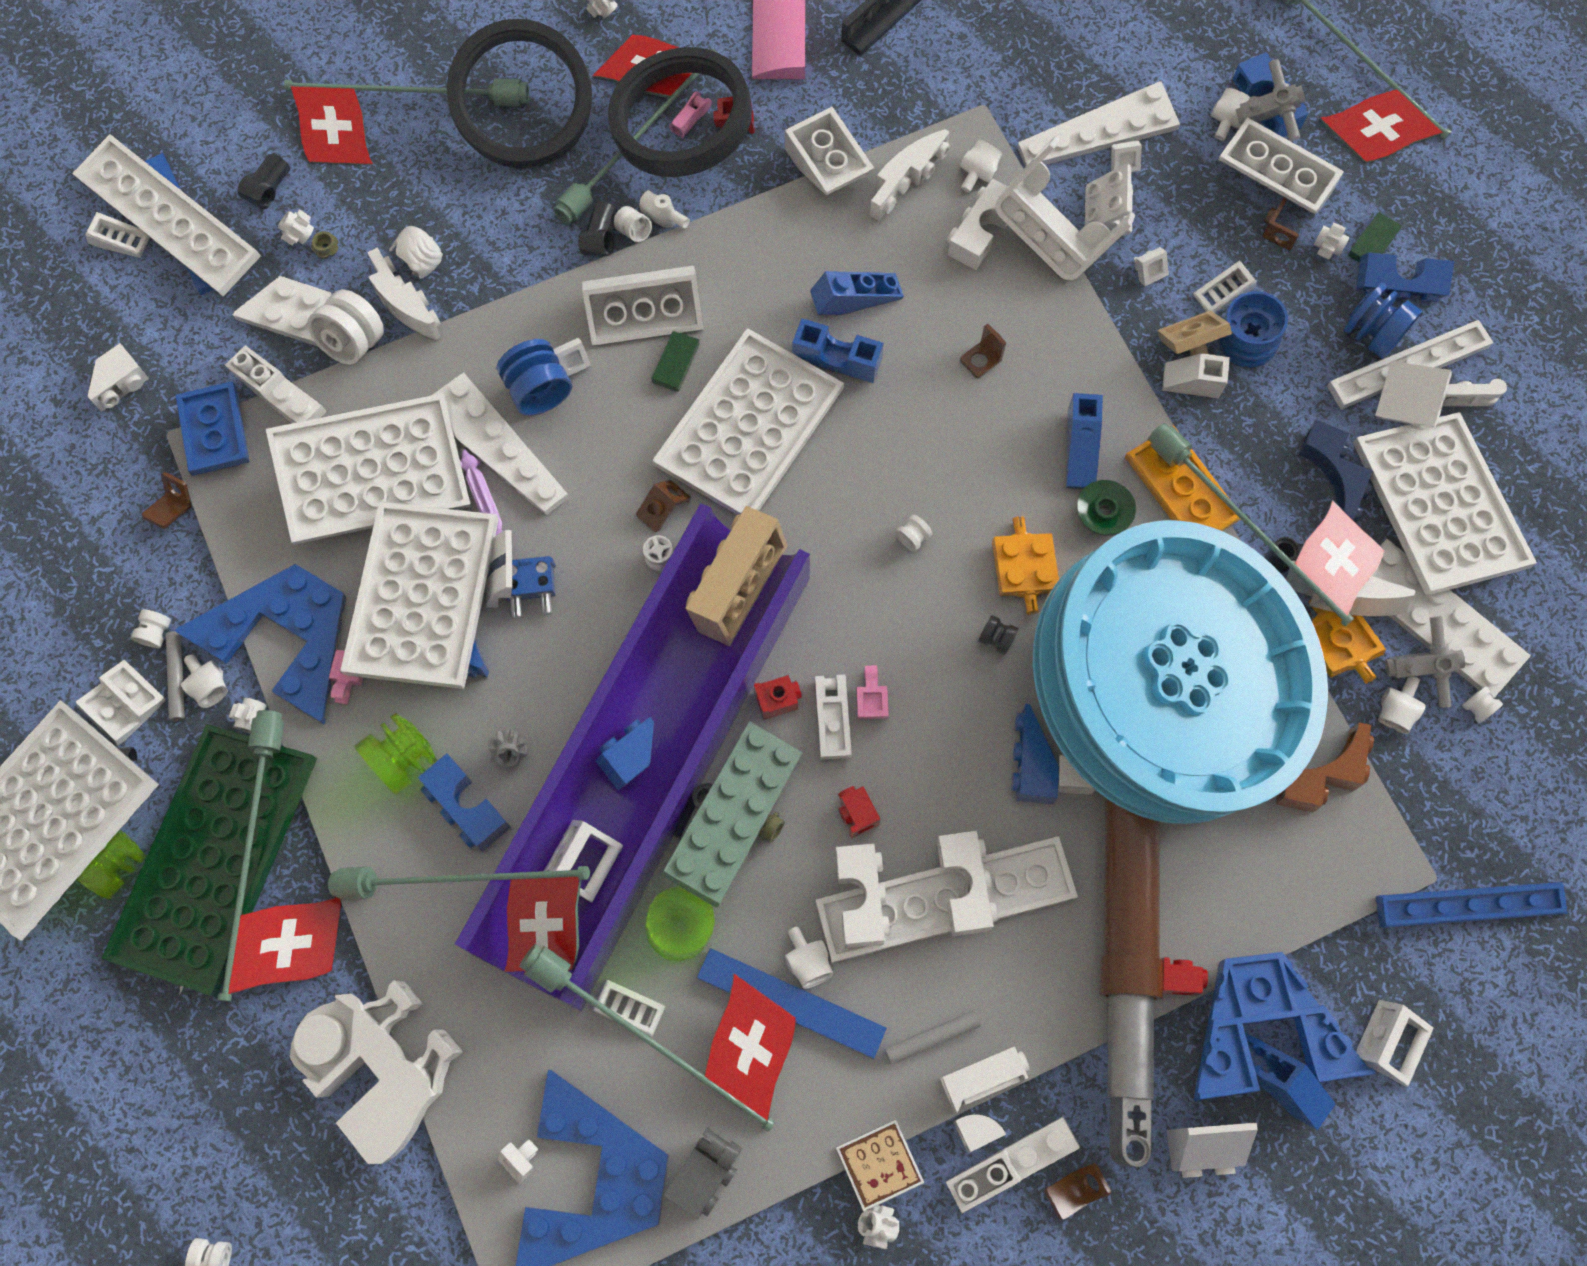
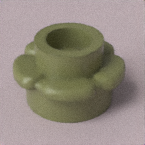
M322 231L315 234L312 238L311 248L318 257L327 258L329 255L333 256L337 253L339 249L337 244L339 242L331 233Z
M775 812L773 815H768L759 834L762 840L766 838L773 842L780 834L785 821L778 817L779 813Z

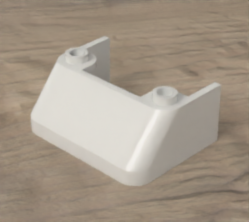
M1055 136L997 199L995 208L998 216L1061 278L1074 280L1086 271L1132 226L1135 214L1131 211L1112 231L1098 221L1087 223L1079 231L1041 193L1050 180V172L1042 161L1059 142L1060 139Z

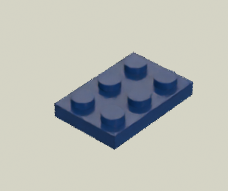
M233 381L176 394L188 472L192 476L250 462L237 387Z

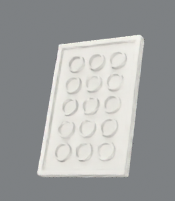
M747 328L652 460L653 465L736 515H741L745 506L759 511L844 389V383Z
M443 393L266 429L293 545L373 528L379 502L452 510L471 507Z
M1460 412L1439 417L1436 429L1409 424L1360 436L1354 440L1353 445L1363 466L1373 471L1370 480L1426 596L1530 569L1537 563Z
M379 502L340 672L343 675L458 689L465 688L492 555L493 539L496 536L499 521L497 514Z

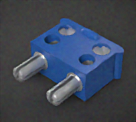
M545 556L512 560V586L518 585L515 589H512L511 598H506L511 604L512 618L522 617L521 600L540 598L541 613L546 615V606L547 614L552 613L551 596H556L553 571L556 564L552 557ZM547 581L546 585L541 586L543 582Z

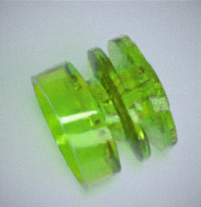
M395 712L390 718L399 728L393 732L383 722L380 724L386 736L383 741L369 733L354 748L385 785L397 796L412 783L411 777L406 771L407 768L412 766L422 774L426 770L418 762L419 758L424 756L431 765L438 760L432 751L431 744L412 722H409Z
M119 829L105 848L98 853L76 880L97 895L110 900L125 883L116 873L117 869L120 868L129 873H134L136 867L127 858L130 857L142 863L147 855L138 847L134 839Z
M680 886L666 889L655 897L648 909L645 929L649 944L657 954L665 959L677 962L692 959L703 951L712 936L715 923L713 907ZM675 920L679 923L684 920L686 922L684 927L686 932L683 933L681 930L677 932L672 931L673 921Z

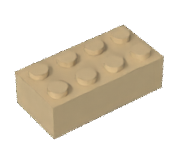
M745 506L741 515L738 514L734 518L731 532L726 540L724 539L720 542L717 548V556L712 564L704 569L701 583L696 591L690 593L686 602V610L698 632L727 646L732 644L769 576L788 546L778 519L748 506Z

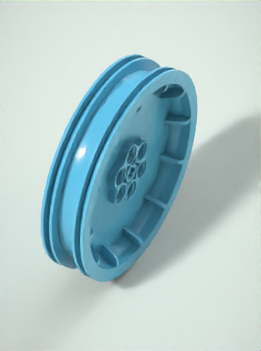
M1155 521L1132 527L1112 537L1068 569L1052 588L1039 615L1033 643V674L1039 705L1048 729L1059 749L1077 773L1097 792L1123 809L1141 817L1164 823L1195 824L1208 822L1236 811L1256 806L1275 797L1299 777L1311 760L1322 735L1328 702L1327 673L1320 641L1304 605L1290 584L1262 555L1237 538L1218 529L1187 521Z

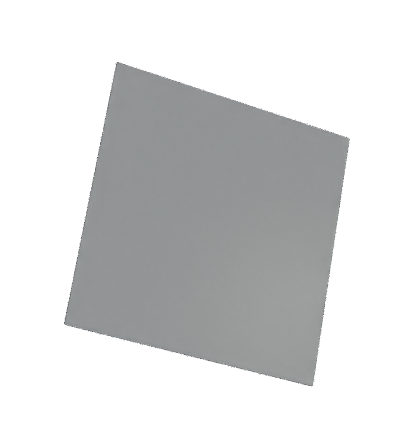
M980 105L864 152L873 165L874 172L828 195L824 194L806 176L696 219L690 222L686 228L679 226L614 252L611 255L604 256L440 322L441 325L437 326L441 338L438 340L415 332L366 352L357 363L351 365L338 363L291 382L321 404L327 411L322 417L431 396L464 372L569 496L567 501L546 516L520 495L513 486L508 485L489 466L484 465L482 462L477 466V469L484 476L501 518V530H511L512 560L545 556L552 557L556 564V567L553 568L556 596H551V614H547L546 606V615H543L541 613L540 598L521 600L522 617L512 618L511 604L506 598H499L498 608H486L485 585L475 641L489 670L487 678L477 675L476 678L467 676L464 689L363 677L361 686L352 685L347 705L335 703V698H331V692L328 693L324 717L326 722L323 725L272 692V689L307 642L264 616L261 617L244 640L269 711L282 714V721L284 722L282 745L312 754L318 758L302 794V799L330 873L337 871L339 868L368 866L374 870L378 879L494 874L662 571H655L648 567L643 554L644 543L652 536L661 535L670 540L674 551L700 503L711 507L717 519L729 530H732L733 520L737 516L735 513L655 467L652 460L743 333L748 328L792 353V342L801 318L829 326L830 335L842 342H854L856 335H860L884 343L882 361L874 383L815 366L843 382L844 389L759 510L778 519L788 545L783 555L796 554L798 549L810 554V579L755 683L759 682L761 684L789 675L791 682H798L802 698L797 700L798 710L763 720L753 685L702 782L710 784L715 782L749 721L803 752L769 815H773L775 812L779 813L778 817L785 821L784 827L773 842L766 838L762 840L759 837L760 832L758 833L717 908L661 876L680 842L679 839L673 837L590 994L596 999L604 980H609L666 1006L651 1038L704 1075L711 1040L729 998L728 992L697 979L710 948L886 1027V1032L876 1056L872 1059L795 1023L792 1044L775 1084L768 1116L775 1123L772 1129L766 1132L762 1129L760 1122L619 1023L591 1011L593 1005L589 1002H586L580 1012L456 946V940L489 881L378 885L371 898L341 900L378 1000L386 996L389 985L393 980L405 982L423 1004L418 1009L409 1011L407 1017L398 1021L390 1030L392 1038L401 1046L406 1060L415 1062L418 1058L424 1056L427 1049L428 1035L434 1029L445 1030L463 1052L457 1058L451 1060L444 1078L443 1092L427 1108L423 1121L478 1266H516L525 1207L592 1215L602 1146L537 1138L548 1070L554 1071L669 1155L663 1195L696 1147L699 1139L702 1137L706 1138L702 1134L708 1127L730 1143L732 1140L743 1148L733 1164L737 1172L727 1187L721 1184L715 1192L714 1196L719 1200L708 1217L702 1213L699 1219H696L663 1196L659 1225L552 1265L649 1266L844 1171L845 1168L836 1147L894 1120L897 1121L906 1141L1108 1042L1109 998L1100 996V957L1103 956L1105 797L1096 790L1092 795L1058 793V798L1054 804L1016 801V791H1011L1013 772L1018 773V761H1013L1015 742L1019 743L1020 731H1015L1016 713H1021L1025 704L1031 705L1055 759L1057 760L1059 755H1063V753L1056 744L1043 717L1033 674L1035 630L1042 607L1049 593L1037 596L1039 613L1034 615L1032 613L1031 615L1026 614L1025 598L1000 596L992 540L996 536H1011L1015 534L1012 519L1017 516L1020 519L1021 516H1024L1027 533H1052L1060 579L1075 563L1116 536L1099 535L1087 529L1080 521L1077 513V501L1083 489L1066 488L1068 407L1073 393L1103 395L1097 481H1116L1124 485L1132 493L1136 502V515L1132 524L1127 529L1145 523L1171 520L1125 459V455L1148 441L1150 434L1159 425L1166 423L1168 426H1173L1084 272L1074 280L1061 278L1008 225L1005 229L994 224L981 226L985 231L993 235L989 253L977 270L948 256L949 243H947V238L954 227L959 228L962 224L961 218L968 207L973 208L979 190L982 186L987 187L989 184L978 178L970 193L961 189L969 173L960 167L967 151L972 149L977 140H983L1002 152V156L992 179L1006 186H1009L1023 170L1012 148L985 105ZM944 129L949 131V152L943 160L939 159L931 177L928 180L924 179L919 187L911 183L908 190L904 194L900 193L896 198L893 210L889 214L885 213L880 221L871 217V200L877 193V175L884 166L899 152L917 140ZM694 266L704 329L682 332V334L699 339L700 345L679 392L654 384L651 379L671 334L592 346L582 292L583 281ZM825 271L896 273L904 297L900 300L843 315H818L810 290ZM986 324H989L1005 340L1006 347L1002 361L982 377L976 378L960 362V357L981 342L983 328ZM579 338L591 366L569 376L573 386L569 396L558 406L545 413L537 415H523L519 413L510 397V390L505 388L496 370L498 360L513 346L524 341L545 339L555 349ZM975 354L971 357V362L976 367H983L987 364V358L982 354ZM259 396L239 403L250 462L195 476L188 472L181 427L167 433L168 442L182 479L187 484L192 506L227 599L230 600L296 564L345 594V608L341 614V632L338 633L336 644L337 650L345 651L373 528L296 545L291 543L266 429L292 423ZM455 439L460 461L462 458L463 450H466L470 455H473L476 459H478L477 456H475L467 448L465 449ZM462 469L471 507L458 510L479 512L466 480V471ZM672 480L691 498L688 502L676 505L660 531L654 532L636 516V512L654 484ZM668 489L672 494L679 496L675 491ZM1101 508V509H1100V512H1101L1102 514H1104V515H1109V514H1110L1107 509H1105V508ZM912 514L924 520L933 533L928 540L921 542V547L916 552L907 549L895 534V531L900 526L907 524V519ZM1232 526L1223 531L1240 540ZM547 581L543 582L541 586L546 585ZM513 585L512 589H515L518 585ZM991 615L1000 618L1001 623L1005 625L1011 624L1019 628L1006 655L999 653L996 647L991 644L984 645L978 642ZM999 627V629H998V631H997V633H996V635H995L993 641H995L997 635L999 634V632H1000V630H1001L1000 627ZM877 665L878 686H887L888 719H857L856 688L865 687V666ZM845 674L852 756L851 758L821 760L815 676H824L825 679L836 678V675ZM330 681L331 691H332L333 685H334L336 682ZM783 690L773 693L778 698L785 694ZM826 690V697L837 696V690ZM1329 691L1322 735L1305 769L1318 768L1333 762L1345 746L1349 730L1351 729ZM512 728L519 736L525 735L527 757H520L519 766L513 765L503 768L497 761H491V751L488 750L489 740H496V732L498 730L502 732ZM446 753L449 754L472 781L460 795V806L463 808H474L487 799L511 826L507 832L483 852L476 845L470 849L459 836L463 832L459 825L454 823L451 826L439 813L443 809L442 805L437 800L431 803L420 790L424 784L418 777ZM1368 757L1366 765L1370 766L1368 781L1355 791L1325 785L1329 788L1327 802L1313 813L1276 805V795L1256 806L1239 810L1208 822L1195 824L1160 822V959L1169 957L1170 964H1173V960L1177 959L1193 961V966L1207 969L1208 984L1207 988L1203 989V993L1197 996L1163 994V999L1154 1000V1019L1213 991L1219 962L1224 959L1283 952L1284 955H1287L1377 911V895L1414 893L1436 882L1437 876ZM851 786H854L856 789L864 786L881 820L879 826L851 839L849 829L852 825L851 823L845 825L839 814L838 808L842 806L838 794ZM707 794L699 798V804L703 803ZM977 831L978 840H984L986 855L1059 836L1078 895L1077 899L999 919L997 922H993L994 927L991 931L959 936H952V932L836 963H831L829 956L828 960L833 976L827 981L809 989L802 987L799 980L789 971L784 956L795 950L787 932L794 927L800 928L807 944L822 940L828 951L815 900L860 888L851 883H838L836 847L874 844L875 853L881 852L883 871L877 872L878 882L881 883L941 867L936 842L938 837L942 835ZM613 991L610 992L605 1004L609 1009L616 995ZM623 996L616 1013L622 1014L628 1001L627 997ZM635 1001L628 1017L629 1019L634 1020L641 1003ZM647 1006L640 1024L646 1025L653 1008ZM975 1011L981 1025L980 1027L896 1063H890L885 1052L886 1048ZM1014 1046L1017 1053L1023 1052L1030 1070L1026 1071L1027 1079L1021 1081L1019 1077L1020 1082L969 1104L963 1105L961 1103L958 1113L954 1114L940 1078ZM530 1140L538 1150L535 1152L536 1155L529 1161L533 1166L530 1175L519 1184L497 1159L500 1151L510 1142L518 1150L525 1142Z

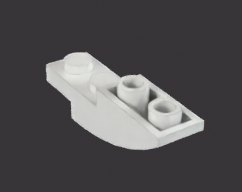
M944 129L917 140L899 152L884 166L877 175V193L871 200V217L880 221L885 213L889 214L893 210L896 198L900 193L904 194L911 183L919 187L924 179L928 180L931 177L939 159L943 160L949 152V131Z
M378 248L367 252L377 273L369 276V279L376 294L386 308L399 321L412 330L434 340L440 339L441 336L437 326L441 325L433 309L430 311L426 309L429 303L422 290L416 292L411 282L404 284L400 275L394 277L393 272L396 269L389 256L383 258Z
M246 345L225 364L238 379L290 423L321 418L327 412L321 404L287 380L278 369Z
M1291 568L1289 569L1286 581L1294 591L1312 596L1310 606L1334 612ZM1371 576L1358 592L1349 614L1357 616L1404 614L1407 612L1416 591Z
M1061 1117L946 1181V1184L959 1209L964 1213L1021 1182L1022 1179L1076 1151L1080 1146L1064 1117Z

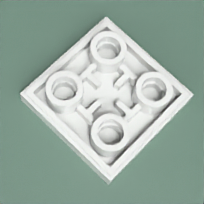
M1391 361L1375 417L1377 419L1436 429L1452 375L1451 370Z

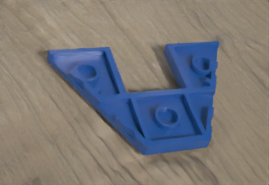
M294 564L176 628L175 632L225 664L229 662L262 616L307 642L272 689V692L323 725L325 724L326 718L324 717L328 693L331 692L329 674L336 652L338 633L341 632V614L346 602V596L343 592Z
M1283 952L1227 958L1219 962L1194 1101L1260 1091L1243 1025L1294 1019L1306 1065L1319 1083L1365 1077L1376 1073L1373 1067L1368 1068L1351 1046L1353 1044L1352 1040L1340 1031L1339 1024L1324 1005L1320 1006L1307 990L1309 985L1301 975L1294 971L1291 962Z
M548 1070L537 1138L602 1146L592 1215L525 1207L516 1266H552L659 1225L669 1155L554 1071Z

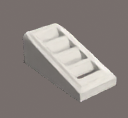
M98 212L85 234L88 244L141 258L150 240V237L139 228ZM104 229H109L106 236H103ZM115 231H118L119 234L116 240L111 239ZM125 234H129L130 236L126 244L122 243ZM137 236L141 239L137 247L135 248L131 245Z
M1239 260L1194 292L1193 296L1206 312L1211 310L1216 313L1232 303L1241 294L1253 290L1256 286V280ZM1236 276L1242 285L1238 287L1232 280V277ZM1226 281L1233 292L1229 293L1222 283ZM1217 287L1225 297L1220 299L1213 290ZM1207 292L1216 302L1213 306L1203 296Z
M604 980L596 999L605 1005L610 992H615L616 995L610 1009L616 1013L623 996L627 997L628 1001L621 1015H618L646 1035L653 1037L666 1006L612 981ZM635 1001L641 1003L634 1020L629 1019L628 1017ZM592 1006L591 1011L613 1020L612 1018L604 1014L602 1011ZM647 1006L653 1008L646 1025L640 1024Z

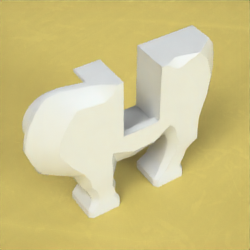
M393 980L389 985L385 997L364 1005L353 994L335 995L336 1000L334 1002L322 1005L307 1013L298 1026L291 1043L290 1059L294 1066L308 1078L302 1081L316 1098L329 1097L364 1063L368 1065L380 1080L336 1122L367 1164L386 1163L405 1148L415 1134L427 1108L442 1094L444 1078L451 1060L463 1053L445 1030L434 1029L428 1035L427 1049L424 1056L418 1058L415 1062L406 1060L401 1046L389 1035L390 1030L398 1021L406 1018L409 1011L416 1010L423 1004L405 982Z

